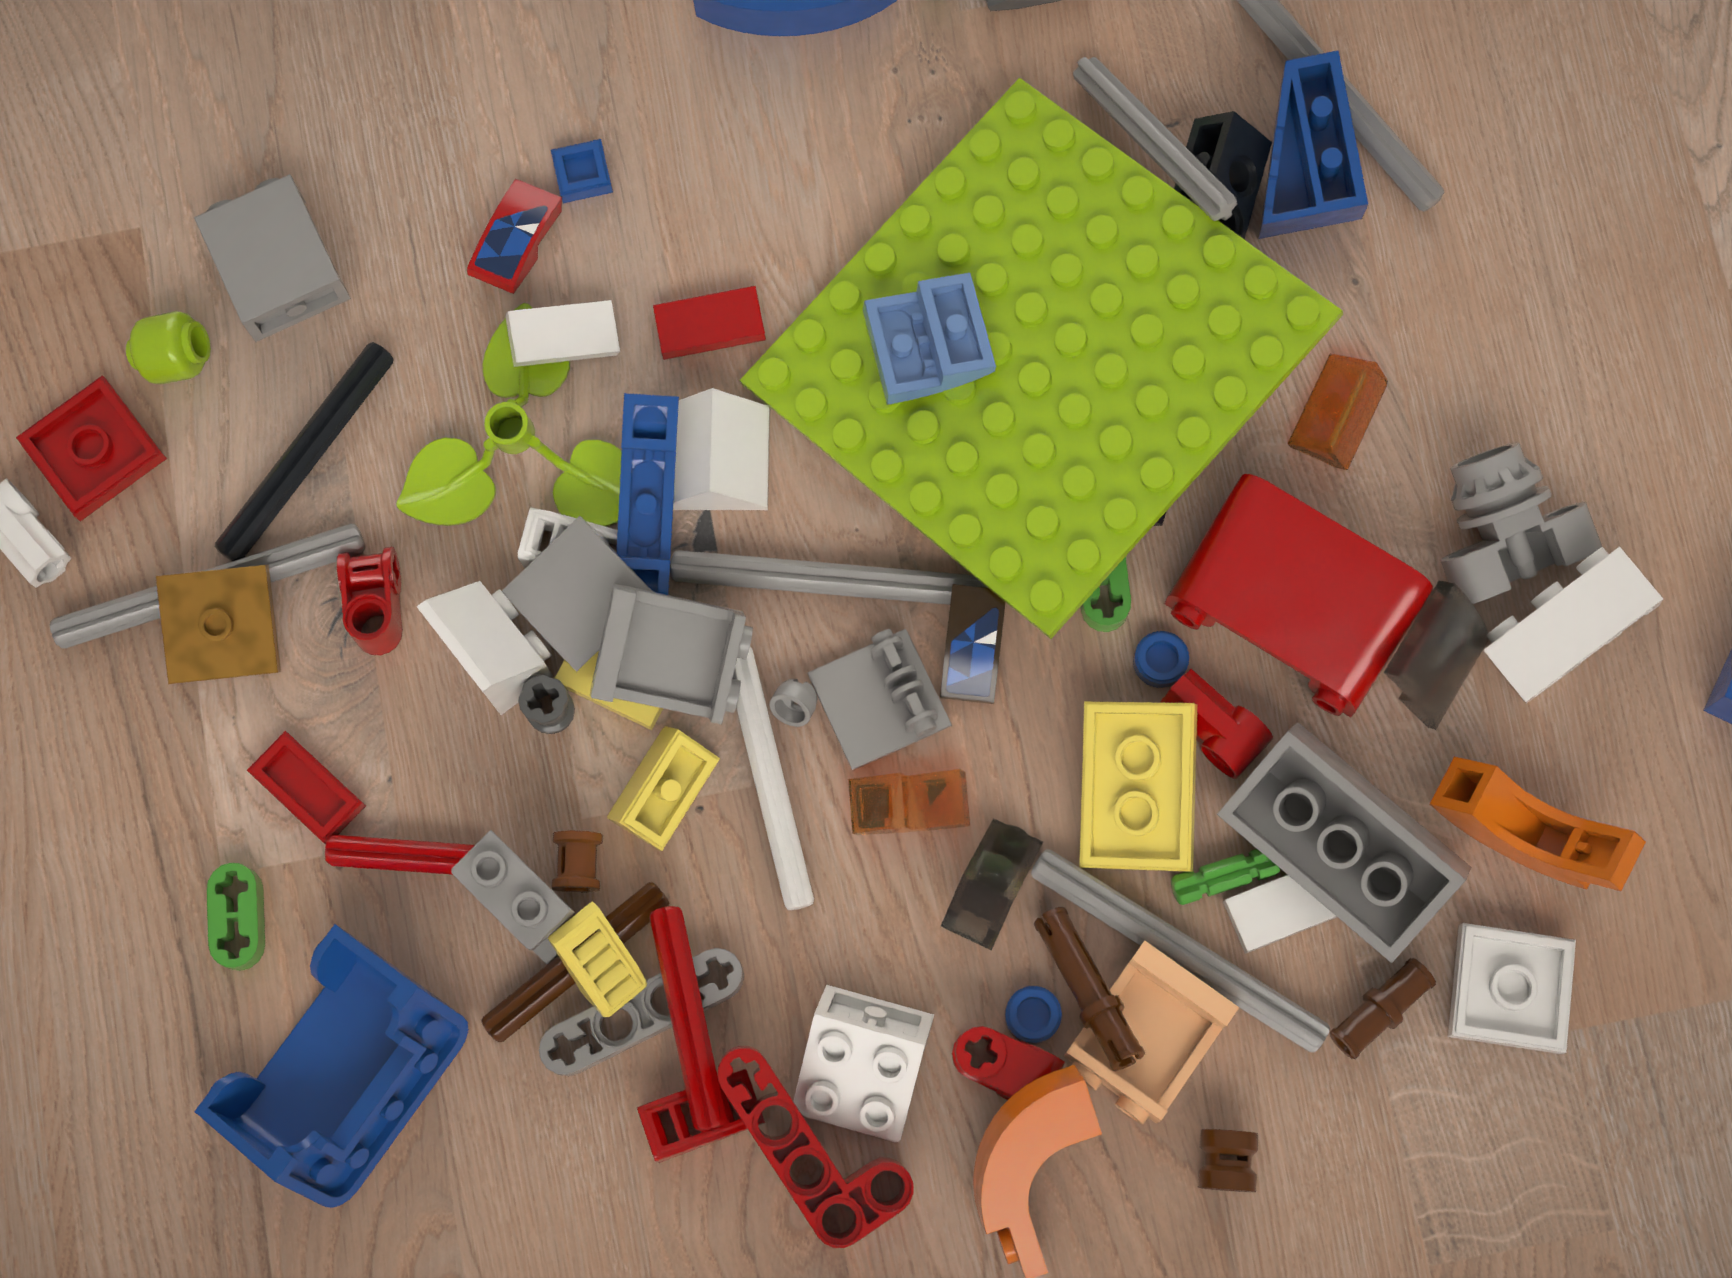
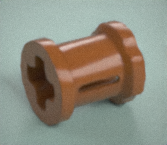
M578 830L554 832L553 843L558 845L557 877L552 879V890L581 893L600 891V881L596 879L597 846L603 843V835L597 832Z

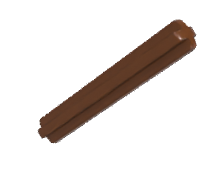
M649 882L606 916V919L624 944L650 923L649 917L652 911L667 907L670 903L655 883ZM595 931L593 934H591L587 939H585L582 943H580V944H579L577 947H575L572 951H574L575 949H577L581 944H583L586 940H588L591 936H593L597 931ZM559 956L483 1016L481 1020L482 1025L495 1041L504 1042L575 984Z

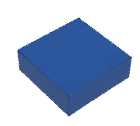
M601 139L551 150L563 204L613 193Z

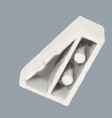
M1620 546L1610 554L1601 547L1576 567L1581 573L1579 578L1564 589L1558 581L1531 601L1536 610L1529 616L1518 622L1512 615L1486 635L1492 644L1486 647L1484 652L1526 704L1580 665L1605 644L1607 645L1618 637L1622 631L1642 616L1648 615L1660 606L1663 598Z

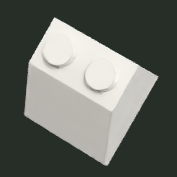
M481 581L426 599L417 606L500 715H503L518 703L523 685L532 677L546 675L551 678L553 676L544 663L552 655L532 630L523 636L514 625L512 620L519 613L500 589L491 595Z

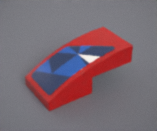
M515 179L489 220L468 264L467 275L514 294L538 260V245L562 212V197Z

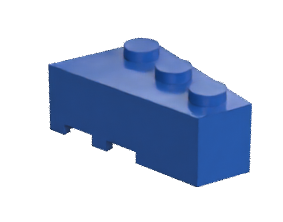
M1339 50L1287 60L1285 62L1259 239L1361 220L1365 214L1368 199Z

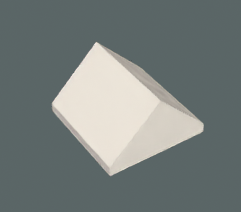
M714 388L679 400L673 510H768L769 406Z

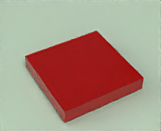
M103 375L16 437L73 516L80 522L167 459Z

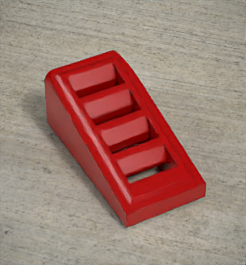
M743 1069L732 1073L728 1079L732 1084L742 1081L752 1094V1099L742 1101L747 1110H750L758 1099L748 1071ZM721 1086L720 1089L727 1117L726 1124L718 1128L703 1130L701 1133L693 1136L690 1134L681 1106L689 1104L686 1090L637 1107L655 1162L661 1163L748 1130L742 1119L734 1120L727 1097ZM667 1111L671 1115L679 1141L671 1144L667 1140L659 1114ZM762 1112L758 1119V1125L766 1123Z

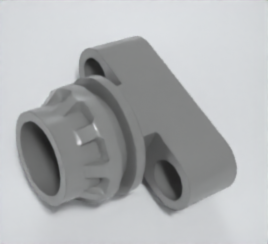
M1519 442L1482 452L1450 468L1455 480V487L1451 498L1455 510H1466L1467 512L1457 519L1459 528L1469 529L1477 527L1482 541L1453 552L1440 560L1458 607L1475 604L1511 590L1510 582L1519 578H1532L1537 575L1538 570L1550 565L1568 566L1589 557L1602 547L1586 502L1569 505L1543 516L1541 515L1538 504L1549 499L1552 493L1549 486H1535L1536 483L1543 479L1540 467L1525 458Z

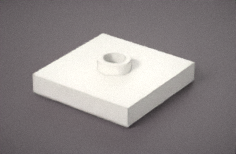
M1468 923L1460 924L1458 927L1448 1037L1556 1054L1566 1053L1576 940Z

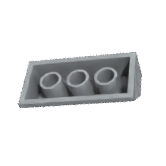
M1298 722L1286 732L1217 814L1391 963L1467 880L1472 868Z

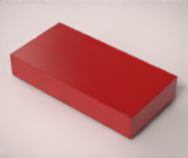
M756 286L653 305L663 360L766 340Z
M284 731L247 769L262 786L324 844H326L329 836L339 835L366 807L358 797L287 731Z

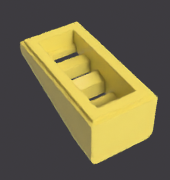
M593 901L549 935V942L579 990L603 1017L612 1016L647 986V980L600 908ZM597 931L593 936H591L588 940L581 944L577 949L572 951L575 947H577L580 943L587 939L591 934Z

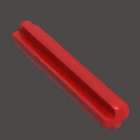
M331 835L328 837L325 846V861L331 866L453 875L451 872L452 868L475 845Z

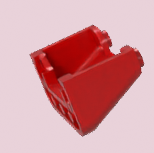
M1243 474L1225 500L1164 604L1172 609L1171 615L1183 625L1198 630L1201 625L1212 627L1217 622L1310 679L1308 687L1314 693L1312 701L1318 707L1332 715L1340 716L1344 713L1351 718L1433 591V585L1422 573L1279 487L1261 477Z

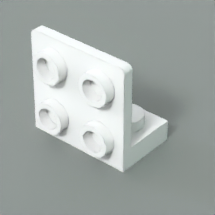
M826 985L814 1013L793 1100L802 1115L892 1142H899L934 1014Z

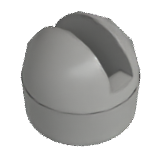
M789 679L777 688L769 705L771 712L778 720L790 726L800 727L809 722L816 709L818 699L810 683L804 682L802 684L798 682V679Z

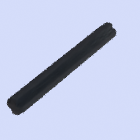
M374 342L366 345L217 539L215 548L219 553L231 561L245 558L393 364V357L384 347Z

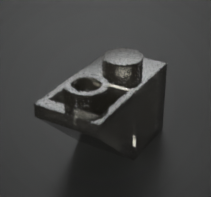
M993 818L960 879L941 927L992 951L1043 841L1028 835L1017 826L1007 825Z

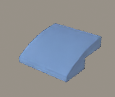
M971 273L918 281L916 292L864 301L863 313L887 405L943 392L995 372L996 364Z

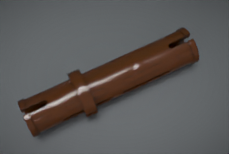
M1056 907L1043 913L1042 916L1046 923H1044L1042 918H1037L1034 922V927L1045 942L1082 1011L1079 1018L1086 1029L1089 1027L1092 1029L1110 1062L1112 1070H1122L1133 1065L1136 1061L1132 1056L1135 1055L1136 1059H1141L1145 1055V1051L1140 1046L1122 1013L1124 1010L1122 1000L1119 995L1114 996L1111 994L1071 922L1066 908Z

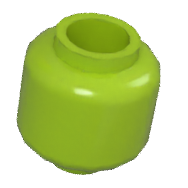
M180 311L148 316L137 321L126 344V356L130 365L135 370H138L139 374L149 383L160 385L191 379L199 375L205 362L208 361L211 351L209 336L204 326L187 313Z

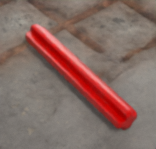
M662 907L652 911L649 918L693 1127L696 1130H710L726 1124L727 1117L685 921L680 907Z

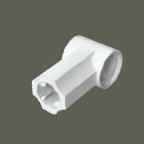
M6 478L0 483V549L26 580L36 588L59 577L65 571V567L71 560V557L51 532L36 518L39 513L34 506Z

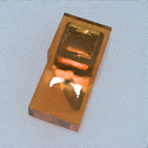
M961 769L908 776L900 772L848 779L852 834H889L970 826L966 772Z

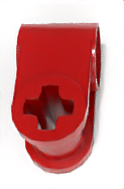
M393 546L384 547L382 553L351 557L347 552L339 553L337 555V576L342 598V620L346 631L364 652L380 656L390 653L398 646L402 639L403 631L400 607L401 574L395 548ZM374 616L384 617L381 628L376 632L370 634L362 633V627L368 619Z
M984 1026L972 1027L958 1037L952 1049L953 1064L961 1075L995 1091L997 1095L1006 1100H1009L1016 1092L1032 1081L1063 1069L1065 1061L1043 1049L1023 1041H1017ZM980 1039H984L988 1042L986 1052L993 1056L992 1063L983 1062L977 1068H974L970 1065L972 1055L964 1051L965 1045H975Z

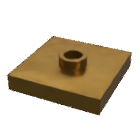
M269 565L156 576L168 684L281 672Z

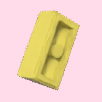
M664 727L610 810L607 818L656 849L663 851L720 758L679 729Z

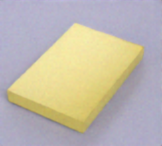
M1084 701L1079 868L1193 872L1197 704Z

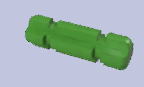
M1254 849L1248 853L1249 856L1247 857L1239 854L1201 866L1197 873L1193 871L1176 874L1171 879V887L1177 902L1185 905L1200 900L1202 894L1205 893L1210 897L1250 884L1252 878L1255 877L1259 881L1275 876L1280 872V868L1258 849Z

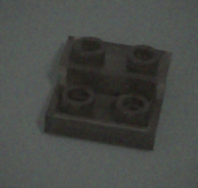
M1440 580L1437 582L1384 671L1403 691L1398 699L1428 728L1435 730L1489 641L1486 636L1488 634L1486 625L1468 597L1455 583Z

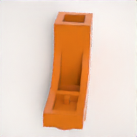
M1455 756L1430 802V805L1443 817L1485 846L1529 869L1586 890L1591 883L1622 891L1646 843L1633 830L1583 819L1548 805L1518 786L1498 766Z
M1075 1065L1044 1075L1016 1092L1003 1104L991 1120L976 1155L973 1189L979 1218L986 1234L997 1231L1007 1264L1018 1262L1025 1278H1035L1048 1273L1028 1206L1029 1191L1035 1174L1041 1165L1055 1152L1067 1146L1102 1135L1085 1079Z

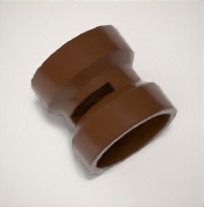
M1201 1129L1200 1148L1205 1152V1165L1199 1170L1198 1188L1255 1193L1257 1174L1251 1169L1252 1156L1258 1151V1133ZM1220 1155L1237 1156V1160L1220 1159Z

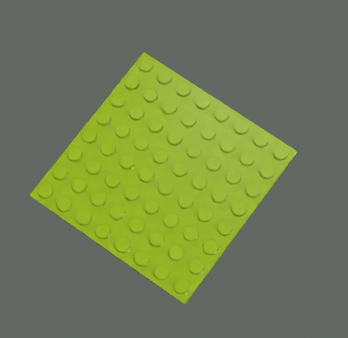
M1018 78L739 381L1048 638L1052 639L1343 316V310L1218 220L1213 221L1199 206L1024 80ZM971 273L996 364L995 372L943 392L887 405L863 313L864 301L916 292L918 281Z

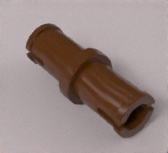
M1409 958L1405 965L1379 989L1372 987L1362 996L1364 1003L1338 1027L1333 1028L1329 1032L1331 1039L1344 1054L1351 1059H1356L1387 1028L1395 1029L1403 1022L1402 1014L1425 992L1436 985L1435 978L1421 962L1415 958Z

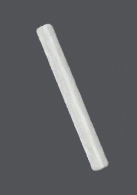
M750 647L746 660L737 658L732 679L741 681L736 708L784 905L788 910H798L812 905L814 897L753 650Z

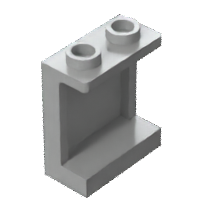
M290 174L281 179L272 178L265 180L254 191L234 200L219 201L211 205L207 212L194 217L237 314L255 342L351 299L305 205L306 202Z
M614 584L591 684V698L613 702L614 698L706 717L710 719V722L722 725L725 711L734 713L736 709L741 681L732 678L737 658L746 660L748 656L753 627L744 626L746 616L743 611Z
M490 830L452 868L451 872L528 950H533L546 964H549L558 956L548 940L549 935L576 913Z

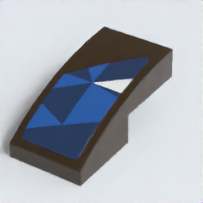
M952 585L940 698L994 704L1006 602L989 588Z

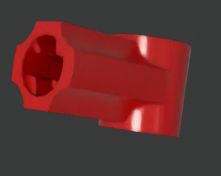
M1193 669L1184 674L1159 702L1197 704L1196 740L1200 743V750L1217 769L1232 779H1237L1273 740L1271 731L1256 715L1242 706L1234 707Z

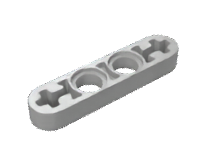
M714 948L692 957L697 981L710 974L708 964L715 960L722 967L732 965L734 970L727 975L729 985L726 988L719 990L715 983H709L699 988L700 993L705 997L702 1000L704 1011L729 1000L739 992L743 985L744 971L742 964L733 953L726 949ZM661 973L648 979L647 986L620 1008L627 1011L633 1021L632 1030L626 1038L619 1041L607 1039L601 1028L604 1017L593 1006L545 1032L539 1046L540 1058L545 1067L561 1076L577 1075L672 1028L670 1015H660L655 1011L652 1004L654 992L663 985ZM590 1021L592 1035L603 1049L593 1054V1047L588 1043L574 1051L576 1061L571 1065H568L563 1059L553 1060L552 1053L559 1048L556 1039L564 1035L573 1042L587 1036L585 1031L581 1029V1025Z

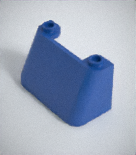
M336 924L333 925L324 939L317 945L310 963L311 975L325 987L259 1076L254 1078L247 1073L234 1072L220 1078L213 1084L208 1094L194 1111L274 1182L324 1207L330 1208L344 1204L359 1190L461 1050L468 1034V1022L461 1014Z

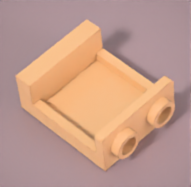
M1144 941L1113 984L1110 992L1114 996L1119 995L1124 1004L1122 1013L1140 1046L1143 1047L1145 1055L1141 1059H1136L1135 1055H1133L1132 1057H1134L1136 1063L1122 1070L1114 1071L1090 1027L1088 1029L1083 1027L1063 1056L1072 1062V1065L1076 1066L1089 1088L1096 1091L1100 1084L1119 1096L1115 1106L1142 1125L1147 1118L1155 1123L1162 1121L1168 1112L1167 1109L1221 1030L1228 1025L1239 1009L1233 1002Z

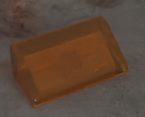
M1330 353L1288 441V445L1335 468L1348 470L1387 387V378L1377 362Z

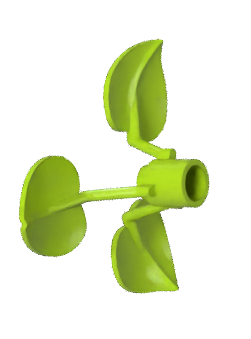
M522 303L514 310L532 309V307L528 303ZM505 318L496 329L485 351L482 364L483 376L488 388L496 396L510 398L519 395V397L515 400L508 399L507 402L494 405L486 414L484 427L489 438L483 443L485 450L483 457L479 461L473 447L457 438L445 437L437 439L422 448L409 467L403 490L396 503L397 508L416 520L433 525L451 526L473 521L490 507L496 495V487L493 480L483 471L490 466L495 450L499 448L508 454H519L531 447L557 468L564 471L557 478L553 486V498L560 514L576 519L581 516L587 522L605 527L618 523L622 451L606 441L584 440L576 445L572 452L570 463H568L535 437L534 424L522 407L528 403L529 394L545 397L557 391L568 376L570 361L514 367Z

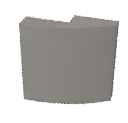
M581 516L569 525L502 590L503 594L576 672L599 651L613 585L619 584L653 591Z

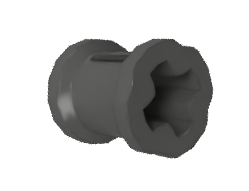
M546 675L532 677L523 685L518 702L520 710L534 729L545 734H555L562 732L570 725L574 719L575 706L573 699L560 680ZM549 695L553 700L552 706L554 711L545 715L541 710L542 703L540 699Z

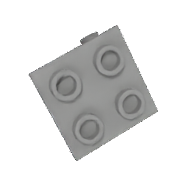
M891 629L881 631L871 638L873 644L807 673L852 771L952 726L906 629L895 634L892 633Z

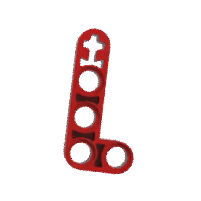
M737 1046L729 1049L722 1056L718 1065V1081L723 1092L813 1231L824 1244L833 1248L851 1246L899 1214L910 1204L914 1194V1183L906 1168L899 1161L892 1158L879 1157L870 1161L847 1178H843L776 1073L759 1050L750 1046ZM738 1057L745 1064L754 1060L759 1065V1068L754 1071L753 1076L761 1091L769 1083H772L776 1089L775 1093L760 1097L750 1110H747L742 1101L752 1099V1094L742 1081L732 1084L728 1079L733 1073L731 1062ZM772 1105L782 1106L791 1114V1125L780 1136L766 1135L758 1125L761 1112ZM804 1154L816 1156L823 1164L820 1178L810 1185L799 1184L790 1175V1167L793 1161ZM882 1171H893L898 1173L901 1178L899 1194L888 1201L878 1200L871 1194V1182ZM834 1204H845L854 1211V1221L851 1227L842 1233H832L827 1231L822 1225V1217L825 1210Z

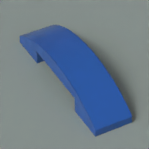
M693 0L697 17L726 29L762 36H801L836 30L867 19L897 1Z
M624 393L616 553L653 592L669 595L679 397Z

